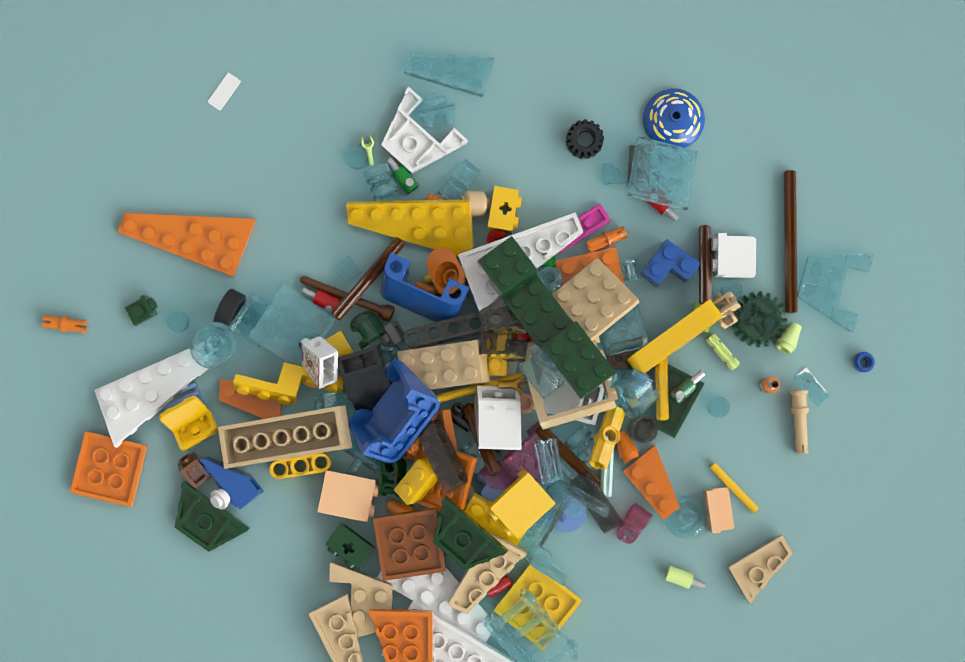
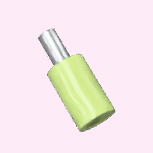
M671 565L668 566L664 580L687 589L690 586H694L704 590L706 583L694 579V574Z

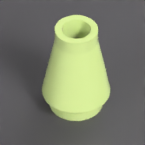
M790 322L787 329L776 340V348L785 354H791L792 351H795L802 327L795 322Z

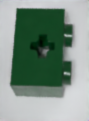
M343 522L339 524L325 544L328 546L327 550L336 557L338 555L346 559L344 563L352 569H355V567L360 569L376 547ZM350 542L353 543L352 548L355 551L350 550L349 552H347L345 550L346 545L344 544H349Z

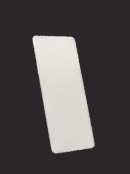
M227 73L209 98L208 103L219 111L222 110L241 83V80Z

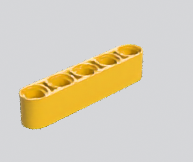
M710 299L637 351L627 361L640 377L716 323L723 315Z

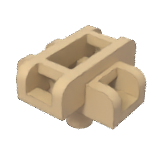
M719 292L717 293L718 296L712 299V302L716 307L722 303L724 304L718 308L723 315L718 321L726 329L738 321L733 311L741 306L732 292H727L724 295Z

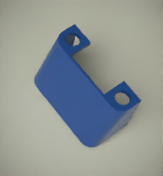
M390 253L385 264L380 289L382 297L389 302L443 326L453 325L469 294V287L449 278L441 298L406 283L409 276L408 266L411 261ZM450 288H460V291L449 295Z

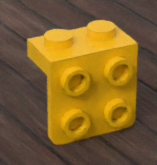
M197 396L187 397L181 403L166 409L159 415L160 420L173 432L182 451L219 432L212 412Z

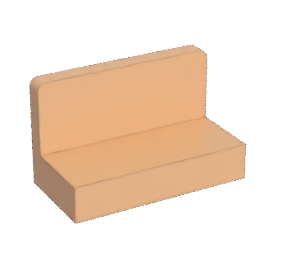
M723 487L703 490L709 532L720 533L721 530L733 529L734 522L729 489Z

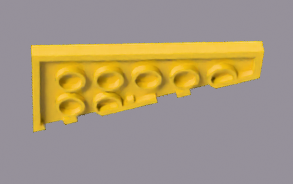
M470 199L350 201L346 204L348 224L390 237H398L401 240L431 249L439 247L448 248L457 257L458 254L474 249Z

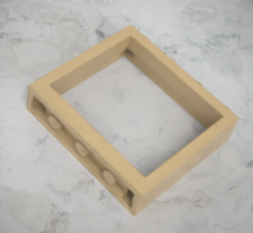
M599 336L592 341L596 347L597 343H600ZM534 342L518 346L542 430L616 408L614 400H618L615 387L610 388L608 381L612 380L611 377L602 383L607 399L547 416L530 358L542 354V352ZM600 349L599 351L605 357L603 349Z

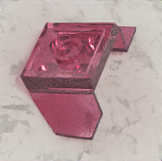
M539 421L526 431L529 437L521 443V450H513L501 461H497L501 470L499 474L490 476L486 467L479 471L490 488L506 490L519 478L517 473L522 469L526 470L540 484L558 468L552 456V448L536 433L537 428L540 426Z

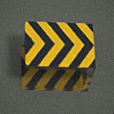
M515 326L481 327L479 355L492 359L524 358L525 355L514 351H496L497 335L526 334V331ZM488 337H489V339H490V347H489V349H488L487 343H486Z

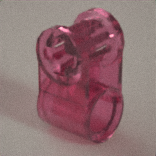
M635 502L616 531L618 539L627 544L635 542L642 530L650 522L653 514ZM624 529H631L629 532L631 534L630 538L625 537V534L623 533Z

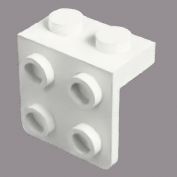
M727 233L716 234L712 238L711 243L712 251H714L711 271L714 272V277H755L756 238L751 236H727Z

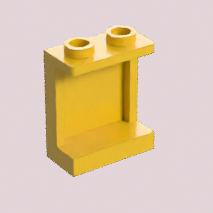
M524 469L517 473L519 478L492 503L489 501L486 503L490 508L487 511L488 514L495 521L500 519L503 523L501 528L509 536L513 534L517 539L556 504Z

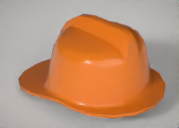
M439 247L430 253L427 259V270L439 293L443 294L449 278L464 284L465 272L451 250ZM450 288L449 295L460 291V288Z

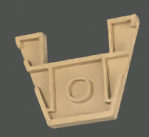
M330 563L329 582L351 583V612L357 638L375 633V626L370 617L369 609H392L393 584L370 575L367 576L357 572L355 569L341 566L339 563Z

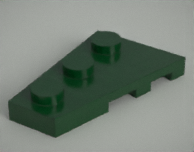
M668 364L669 418L664 421L657 420L656 429L675 439L705 383L699 380L695 387L678 402L672 394L688 379H691L692 376Z

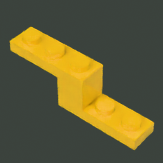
M286 362L283 363L277 384L235 374L233 381L234 390L242 395L252 394L262 400H276L283 405L296 404L302 383L310 388H317V385L302 366ZM338 376L337 382L322 388L330 393H342L344 388L342 377Z

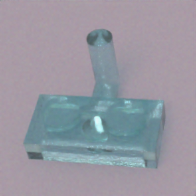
M352 434V448L342 449L355 458L346 474L355 475L361 464L376 473L382 461L363 455Z

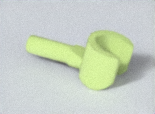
M369 135L371 141L365 144L363 137H361L360 141L366 149L369 165H374L372 155L373 138Z

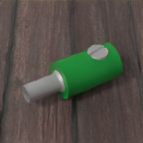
M392 157L386 161L394 171L392 176L407 195L419 187L417 181L404 166L399 167Z

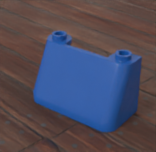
M393 359L386 369V374L393 383L373 410L359 409L348 420L349 428L362 454L387 463L396 462L405 454L440 407V402L436 395L405 363L397 359Z

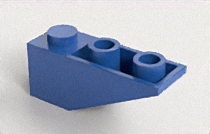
M209 456L201 459L203 469L209 475L212 474L216 479L215 483L219 489H223L228 493L230 503L234 507L242 509L264 492L252 475L234 467L224 469L223 462Z

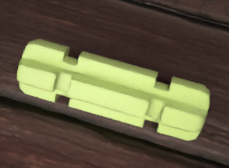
M712 334L709 336L706 342L710 347L714 348V352L720 359L726 362L727 367L730 370L738 367L739 361L732 357L733 354L723 342H719L720 339L717 335Z

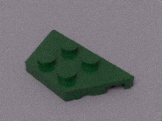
M187 482L181 484L182 491L178 503V516L176 517L175 528L208 552L250 529L249 526L225 509L215 508L208 497L194 489Z
M447 496L442 499L441 512L438 516L437 530L434 534L433 543L464 570L475 567V565L488 562L498 556H503L508 552L506 547Z

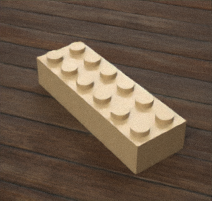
M336 406L218 427L224 469L352 448L346 406Z

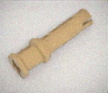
M808 390L789 391V394L792 395V408H790V412L794 414L795 453H809L806 413L809 411L806 398Z

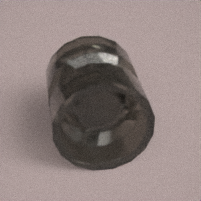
M638 416L630 421L628 433L631 439L638 443H649L656 438L658 426L651 417Z

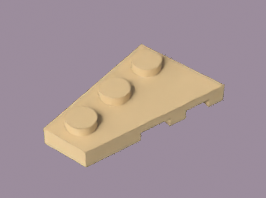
M779 535L727 566L749 604L753 602L761 589H764L772 576L788 561L793 552L783 535Z

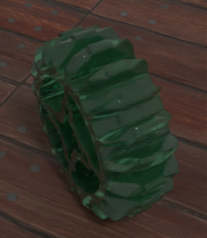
M762 291L757 293V297L754 292L749 293V298L744 295L742 296L744 303L738 301L741 306L740 309L733 311V313L737 314L736 318L738 321L736 324L731 325V328L738 327L739 331L734 333L735 336L742 334L741 342L748 338V346H752L755 341V347L759 348L762 341L763 346L767 347L769 346V341L773 344L776 343L775 337H782L778 330H786V327L781 325V323L788 322V319L782 318V315L787 314L786 310L780 312L779 308L783 307V303L776 305L775 303L778 298L774 297L770 300V293H766L764 298ZM758 303L769 307L772 313L763 312ZM751 304V317L743 320L744 312ZM758 314L759 317L762 316V318L768 317L766 319H763V321L760 322V325L759 322L756 323V321L750 322L751 320L757 318ZM774 319L772 330L766 334L767 322ZM745 326L755 327L760 336L751 334Z

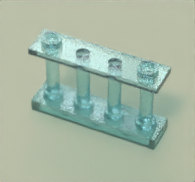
M524 587L520 589L519 597L522 600L500 617H495L491 612L485 617L484 626L515 662H534L532 655L554 638L562 645V648L544 662H558L567 654L574 660L578 659L579 647L572 638L568 639L537 603L538 600L533 592L527 591ZM528 606L535 616L514 633H509L505 628V623ZM542 622L549 632L527 649L522 648L518 640Z

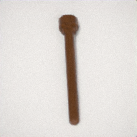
M307 276L300 278L302 284L324 291L342 300L348 294L345 291ZM359 298L355 305L378 313V316L387 322L391 321L395 311V307L392 305L380 306L362 298Z

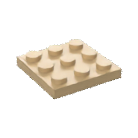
M598 258L552 294L573 323L577 321L592 341L639 304V299Z

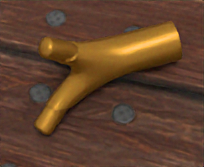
M523 374L514 380H498V389H514L522 395L524 391L520 387L528 385L527 381H523L526 375Z

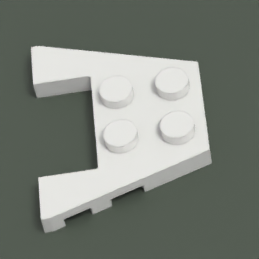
M408 87L381 146L413 174L466 145L468 140L454 128L441 143H438L409 116L423 99Z

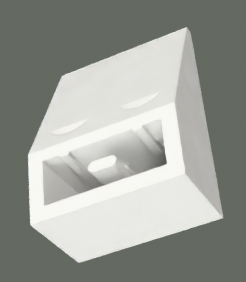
M543 369L539 383L546 413L553 415L601 401L604 393V388L601 384L580 399L561 373ZM598 413L575 421L595 425Z
M477 386L474 411L478 449L521 450V402L519 392L514 389H498V386Z

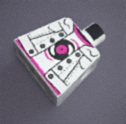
M322 337L301 340L299 348L302 350V366L317 387L320 389L337 382L338 351Z

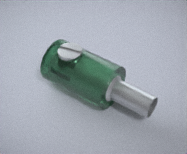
M699 370L691 379L686 377L669 393V396L680 405L697 389L695 384L705 376L703 371Z

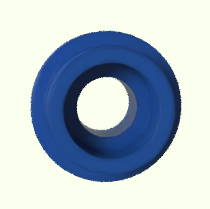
M860 352L853 359L855 369L862 373L871 371L875 364L874 357L868 352ZM862 358L866 360L865 366L860 364Z

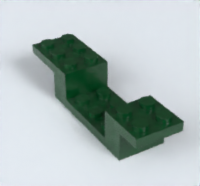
M513 236L477 260V263L489 277L490 285L553 368L557 367L580 399L616 374L577 321L573 323L538 277V269Z

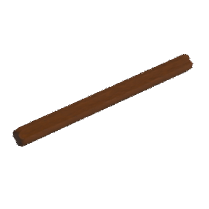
M786 170L784 172L785 312L796 313L798 311L796 171Z

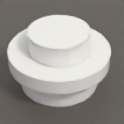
M214 490L210 494V501L215 508L223 510L228 506L230 497L225 490Z

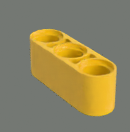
M317 453L277 460L271 464L270 474L276 479H284L324 472L331 467L332 458L327 453ZM320 456L325 457L327 460L325 468H320L317 465V459ZM299 460H303L306 463V469L303 472L298 471L296 468V463ZM279 463L285 466V473L283 475L276 473L275 467Z

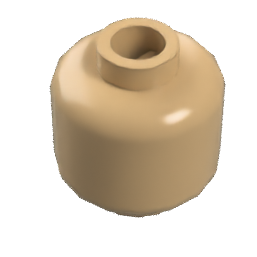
M467 190L463 193V196L459 197V200H471L472 217H483L486 211L490 209V198L486 197L484 191Z

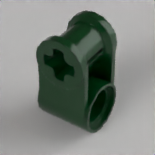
M401 457L398 461L394 462L395 470L392 468L393 463L382 461L378 485L379 494L381 496L390 494L400 498L394 489L406 475V461Z

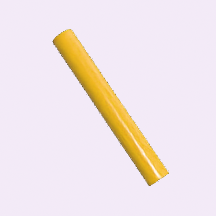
M716 462L709 467L752 513L759 509Z

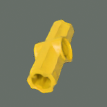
M618 406L605 412L600 429L594 435L595 444L588 462L595 469H607L614 446L620 440L619 431L625 413Z

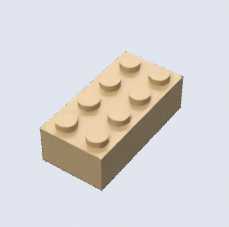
M472 340L397 351L398 360L405 363L430 390L490 382L487 357L479 355L486 354L484 340Z

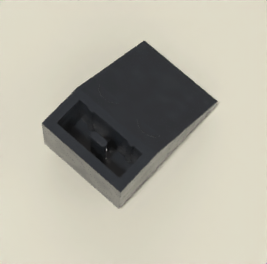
M380 345L338 357V368L355 410L367 409L372 411L392 384L386 374L387 367Z

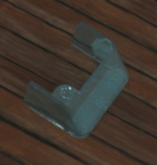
M556 478L549 483L545 490L556 504L525 532L518 547L527 551L525 558L535 569L564 586L568 574L552 564L551 553L542 546L563 512L571 517H579L588 507L606 518L609 507L564 479Z

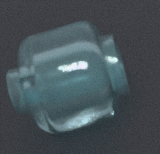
M544 267L537 273L551 294L563 286L562 274L555 267Z

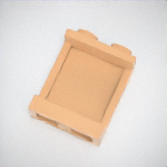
M326 470L318 512L368 522L369 517H374L376 506L372 505L373 498L378 497L379 493L378 484H376L377 479Z

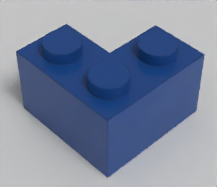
M666 239L640 273V276L657 287L667 273L671 272L685 283L691 278L701 263Z

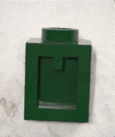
M146 295L140 296L141 299L125 307L134 326H138L158 315L156 311L158 306L152 297L149 298Z

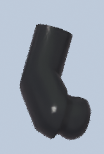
M455 403L451 407L452 422L468 433L471 429L468 421L465 419L464 406L461 403Z

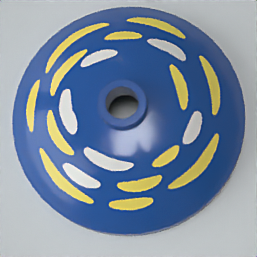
M666 89L657 93L650 99L643 114V125L648 137L656 145L668 150H680L692 145L701 135L705 124V114L701 103L694 95L682 89ZM673 113L679 114L680 118L674 119Z

